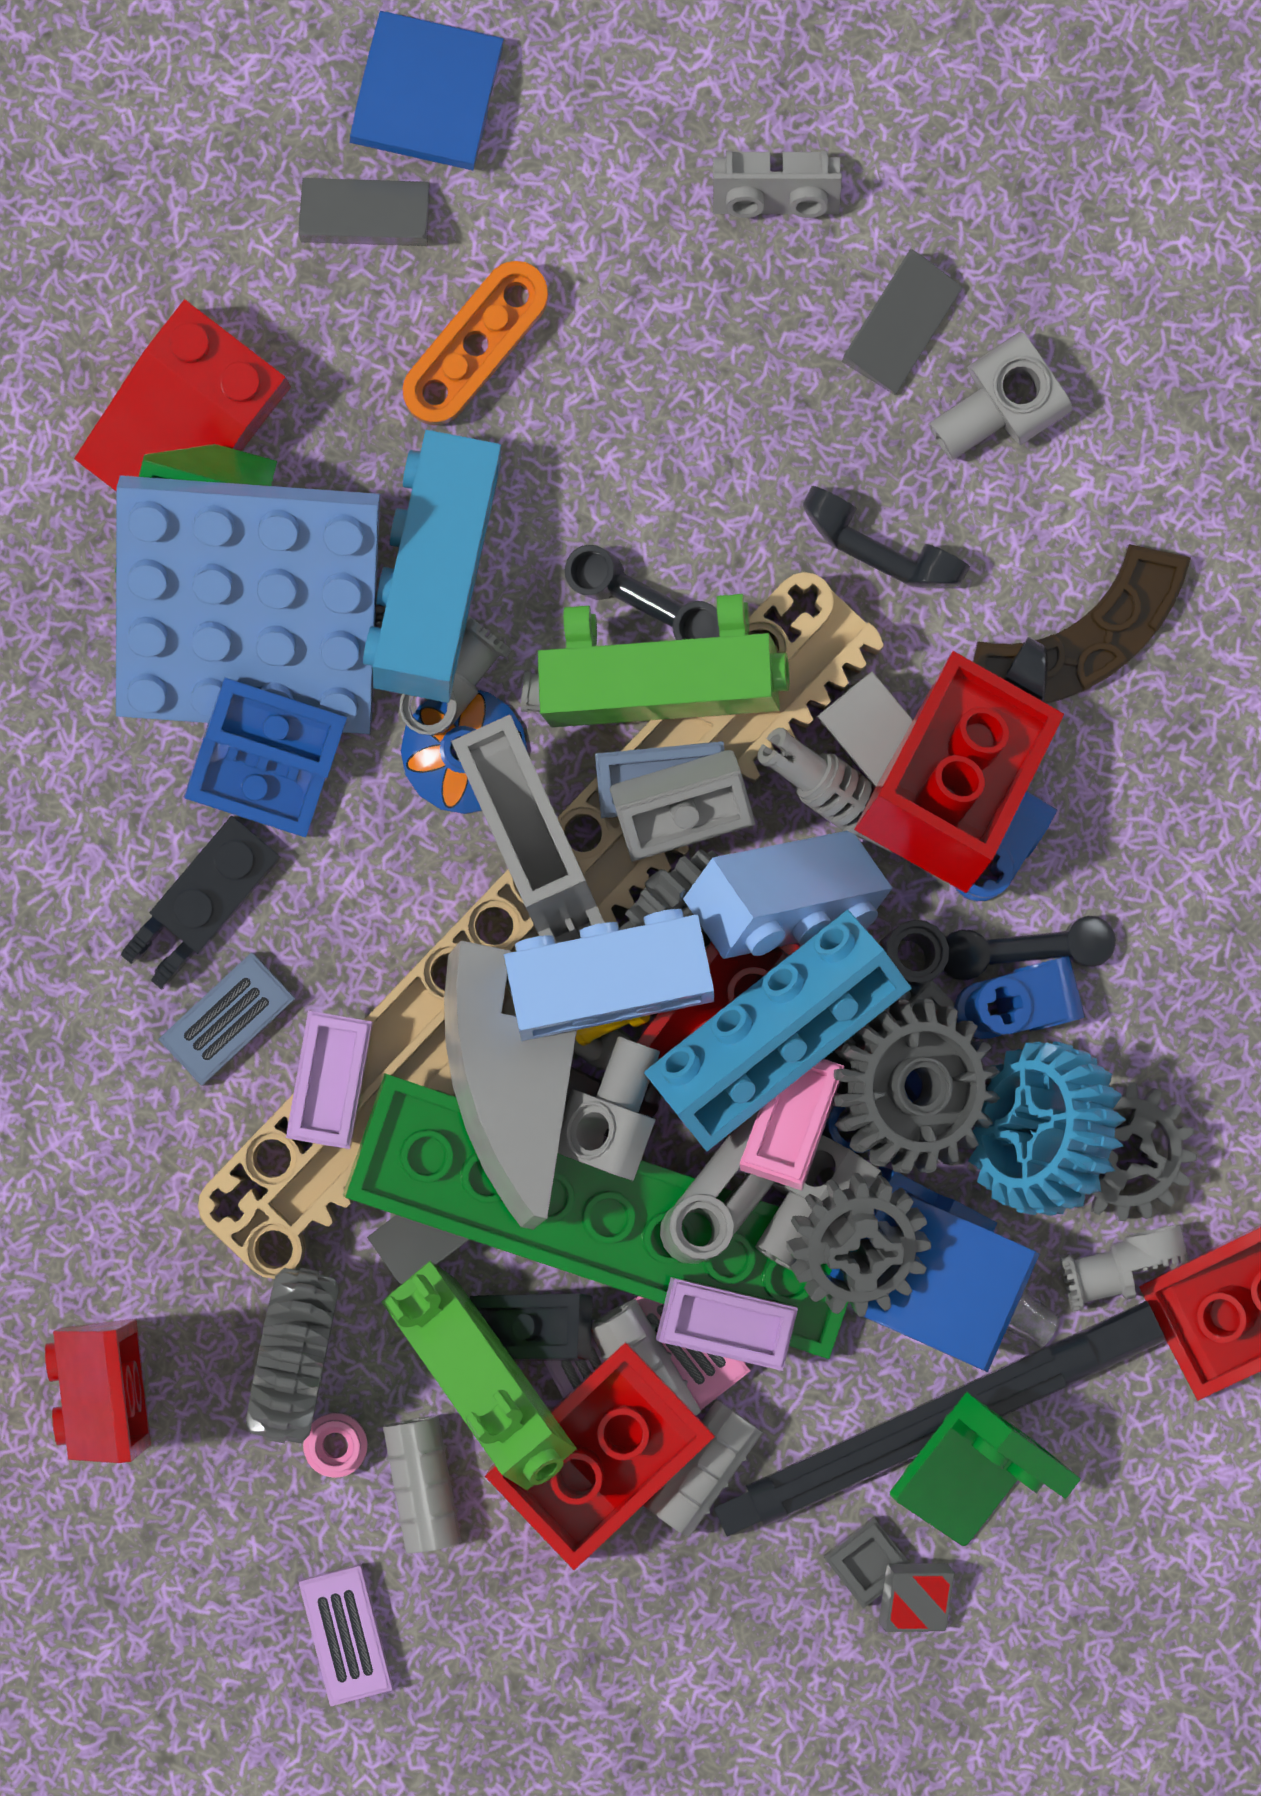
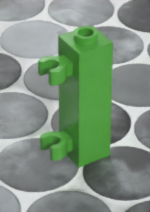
M743 594L717 596V617L720 637L596 646L597 619L595 614H591L590 606L564 607L563 618L566 648L538 650L540 714L550 727L553 728L780 711L779 692L789 691L790 688L788 656L786 652L777 653V647L769 633L749 635V606L747 602H744Z
M429 1261L382 1300V1304L500 1473L526 1490L533 1485H539L550 1480L562 1468L563 1460L577 1448L456 1278Z

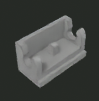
M872 671L817 716L819 721L830 731L875 787L913 721Z

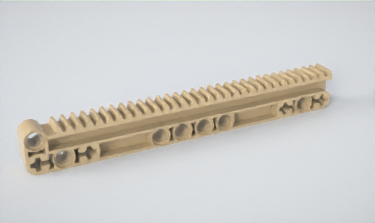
M807 572L793 574L784 580L749 617V635L769 633L777 645L778 653L786 652L788 656L790 688L789 691L779 692L780 711L650 720L622 751L723 741L724 751H734L743 779L755 783L759 779L760 774L754 760L758 759L757 754L761 745L763 744L772 751L774 750L772 743L766 739L768 735L777 728H784L795 738L789 725L790 722L808 728L813 718L807 705L810 704L825 710L831 702L825 686L842 692L849 683L842 668L860 673L866 666L860 649L877 655L884 647V644L877 629L869 622L866 623L831 590L824 579L816 574ZM811 589L818 595L814 607L819 614L813 618L810 614L804 612L790 625L788 631L799 636L791 643L781 626L764 617L770 611H773L780 622L790 611L793 604V599L789 593L795 590L798 594L804 595ZM596 777L557 818L564 834L568 824L578 817H590L600 825L602 837L597 847L587 852H579L574 849L572 851L604 922H617L612 909L616 905L628 910L635 904L629 891L633 887L642 891L646 888L645 882L649 879L647 872L650 869L655 871L663 869L670 872L671 867L665 856L666 852L631 861L618 817L601 819L598 781ZM686 845L670 851L685 856L689 852V848ZM509 869L364 1019L372 1021L373 1026L351 1149L313 1143L305 1152L299 1140L286 1138L287 1130L280 1128L279 1124L285 1118L289 1122L293 1100L292 1094L205 1185L200 1193L198 1210L200 1218L205 1225L249 1268L260 1276L275 1279V1276L283 1268L293 1270L298 1268L306 1252L303 1232L313 1221L329 1227L337 1220L330 1206L331 1202L345 1208L353 1204L354 1200L343 1197V1193L384 1073L455 1096L445 1041V991L435 983L433 969L436 962L441 957L449 955L460 941L516 952L515 943L539 936ZM493 908L503 909L508 912L513 921V931L509 939L497 945L487 944L482 941L477 931V923L480 916L485 911ZM506 984L501 1013L516 1016L513 998ZM269 1139L279 1140L290 1151V1166L280 1176L266 1174L261 1170L257 1162L258 1149ZM242 1164L250 1179L260 1186L267 1188L268 1192L261 1198L256 1188L251 1189L238 1204L240 1210L244 1212L241 1219L234 1215L221 1219L215 1212L221 1204L215 1194L219 1189L226 1194L230 1193L246 1180V1178L235 1173V1170ZM267 1231H281L290 1239L293 1251L292 1257L287 1264L272 1266L266 1263L260 1256L259 1242Z

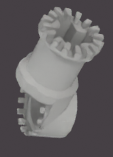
M468 615L450 702L447 703V712L444 718L433 725L419 723L413 717L411 711V701L414 696L402 694L399 710L403 721L410 729L422 735L434 736L445 732L455 723L478 694L477 683L499 656L507 657L512 649L492 633L486 638L485 635L488 633V630Z
M1171 1225L1126 1236L1125 1241L1114 1243L1111 1251L1078 1259H1073L1070 1254L1060 1256L1061 1271L1063 1276H1066L1063 1278L1064 1283L1071 1282V1285L1066 1287V1292L1068 1293L1072 1311L1083 1310L1084 1303L1121 1294L1126 1300L1136 1298L1132 1271L1140 1272L1142 1269L1146 1271L1151 1266L1153 1269L1159 1268L1158 1265L1163 1264L1164 1267L1169 1266L1168 1259H1172L1173 1264L1179 1263L1178 1256L1180 1262L1188 1260L1181 1225Z

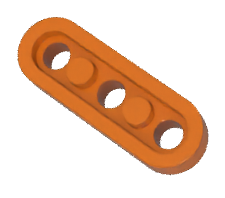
M510 261L496 267L410 369L403 383V398L407 409L413 417L428 425L447 424L457 418L539 320L547 307V284L537 268L522 261ZM522 286L527 290L529 298L523 306L512 307L506 303L504 295L510 287ZM480 334L487 339L488 348L482 355L472 356L465 351L464 342L470 335ZM441 383L447 388L448 394L444 402L432 405L425 401L423 393L429 384Z

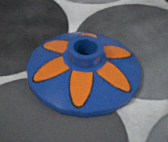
M478 690V694L455 723L445 732L434 736L422 735L410 729L407 725L405 726L401 746L405 775L420 797L440 810L461 814L482 811L461 762L452 756L451 741L507 715H511L527 750L523 726L509 705L489 692ZM429 699L417 708L413 717L423 725L436 724L444 718L447 712V703Z

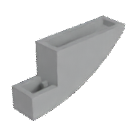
M507 715L452 740L453 747L539 936L551 935L554 937L555 943L581 938L579 931L585 927L605 923L511 715Z
M460 941L448 955L444 994L445 1041L453 1089L467 1134L486 1175L517 1223L523 1228L534 1230L548 1217L577 1030L521 1041L516 1016L501 1013L507 980L504 954L511 953V951Z

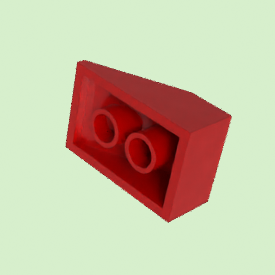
M184 299L146 347L74 457V460L117 492L120 476L139 477L144 454L212 444L242 451L290 390L291 386L283 374Z
M952 651L880 778L854 830L967 893L993 860L1062 721L1064 713L957 652Z
M1261 1224L1139 1286L1197 1401L1261 1371Z
M137 1318L61 1327L53 1331L54 1343L45 1344V1363L49 1381H59L62 1406L53 1407L52 1410L56 1445L67 1446L68 1460L105 1463L132 1462L151 1446Z
M624 1342L550 1410L577 1448L563 1460L562 1468L554 1477L542 1484L533 1485L528 1490L504 1477L495 1464L489 1468L485 1477L559 1556L575 1570L699 1453L715 1435L627 1342Z

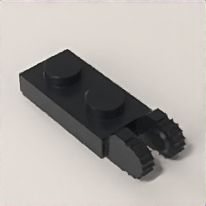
M231 815L149 912L152 917L122 950L121 956L130 964L134 963L137 959H141L151 948L152 941L163 928H168L183 942L154 971L155 974L151 981L161 990L164 989L195 952L200 954L281 859V856Z

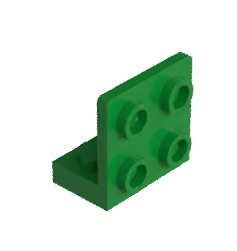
M966 1392L954 1409L945 1417L941 1426L914 1461L907 1466L903 1475L891 1489L890 1496L897 1503L961 1546H966L1017 1480L1035 1493H1038L1045 1484L1066 1499L1080 1482L1081 1478L1034 1439Z

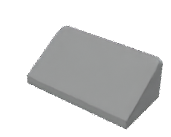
M726 750L616 783L610 787L632 862L756 825L741 770L732 750Z

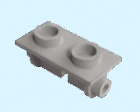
M726 151V157H713V214H731L739 218H751L759 214H794L802 218H814L823 214H839L842 181L840 157H828V151L783 152V172H770V152Z

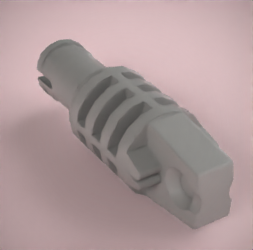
M777 728L768 735L766 739L779 747L781 752L772 751L762 744L757 754L758 761L796 786V793L799 795L802 803L842 831L848 830L857 837L894 853L854 830L876 788L866 776L835 754L822 753L818 755L791 736L784 728Z

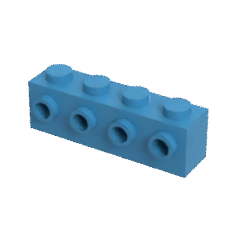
M425 430L421 451L409 450L403 477V487L412 489L408 510L396 509L390 535V546L399 547L395 568L383 567L376 600L377 605L386 606L382 627L370 626L363 656V664L373 666V688L446 703L450 702L500 472L501 444Z
M847 909L681 1043L668 1051L662 1058L645 1070L644 1074L703 1148L708 1151L908 992L911 987L884 949Z

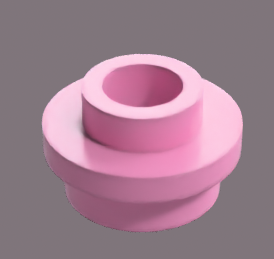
M329 1413L316 1419L312 1423L310 1435L303 1442L304 1454L309 1465L319 1474L332 1478L347 1476L358 1469L365 1459L368 1448L367 1436L361 1424L351 1416L343 1413ZM331 1433L342 1434L348 1442L347 1452L339 1457L329 1455L324 1448V1440L327 1435Z

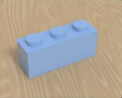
M847 830L713 857L683 900L693 915L698 914L701 927L722 958L726 959L752 953L754 956H761L776 947L794 943L803 945L847 909L866 929L876 920L878 916L876 909L892 890V886L857 836Z
M669 909L645 916V925L619 930L617 922H606L581 929L579 931L581 938L555 943L553 936L544 935L515 943L516 952L504 954L521 1041L714 1002V988L698 914L683 917L681 909Z

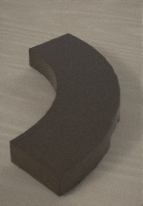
M1128 544L1116 578L1098 604L1068 628L1059 633L1035 640L1047 648L1048 675L1043 702L1047 704L1063 700L1091 688L1126 665L1145 647L1162 626L1174 606L1185 581L1191 557ZM977 641L972 662L1004 679L1023 643L993 644Z

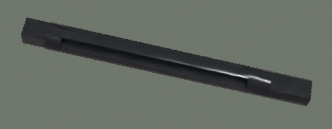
M1144 1301L746 1485L748 1492L714 1507L715 1513L726 1537L760 1521L763 1522L764 1526H767L916 1457L966 1392L1003 1417L1165 1342L1164 1334L1149 1303Z

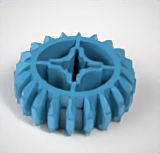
M1056 1041L1053 1044L1034 1042L1025 1043L1023 1050L1006 1051L1004 1064L992 1065L1000 1073L991 1079L990 1084H985V1090L996 1092L1000 1099L992 1104L983 1103L981 1112L987 1114L993 1124L988 1128L975 1127L973 1133L977 1138L979 1146H976V1150L968 1160L977 1169H981L977 1183L985 1186L988 1190H992V1199L998 1200L1002 1205L1016 1208V1211L1030 1215L1040 1213L1053 1216L1064 1214L1066 1208L1083 1207L1085 1194L1101 1192L1099 1174L1115 1171L1109 1161L1111 1150L1123 1147L1114 1136L1115 1128L1126 1119L1113 1110L1122 1094L1114 1090L1113 1087H1109L1112 1073L1097 1065L1098 1058L1092 1057L1088 1052L1073 1049V1046Z

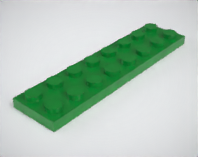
M384 1073L343 1197L662 1304L665 1302L670 1278L674 1277L795 1306L798 1308L789 1346L826 1359H830L848 1305L847 1302L842 1311L836 1314L831 1311L825 1302L826 1296L814 1302L804 1289L807 1282L799 1283L792 1270L774 1262L756 1249L755 1245L779 1208L763 1201L757 1204L733 1235L728 1247L719 1255L698 1264L682 1263L671 1257L664 1248L660 1237L661 1222L666 1212L677 1203L695 1178L642 1160L640 1161L634 1181L557 1153L548 1217L534 1230L523 1228L508 1211L486 1175L467 1134L456 1097ZM723 1188L716 1199L724 1202L732 1191ZM690 1212L685 1215L682 1221V1233L689 1243L701 1247L708 1244L712 1229L710 1222L705 1216ZM826 1263L820 1264L822 1269L830 1275L832 1269Z

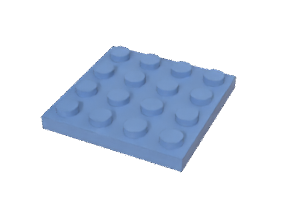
M120 476L116 494V716L208 723L223 679L226 677L345 716L347 720L343 733L370 734L373 705V666L363 664V656L370 626L375 627L380 494Z

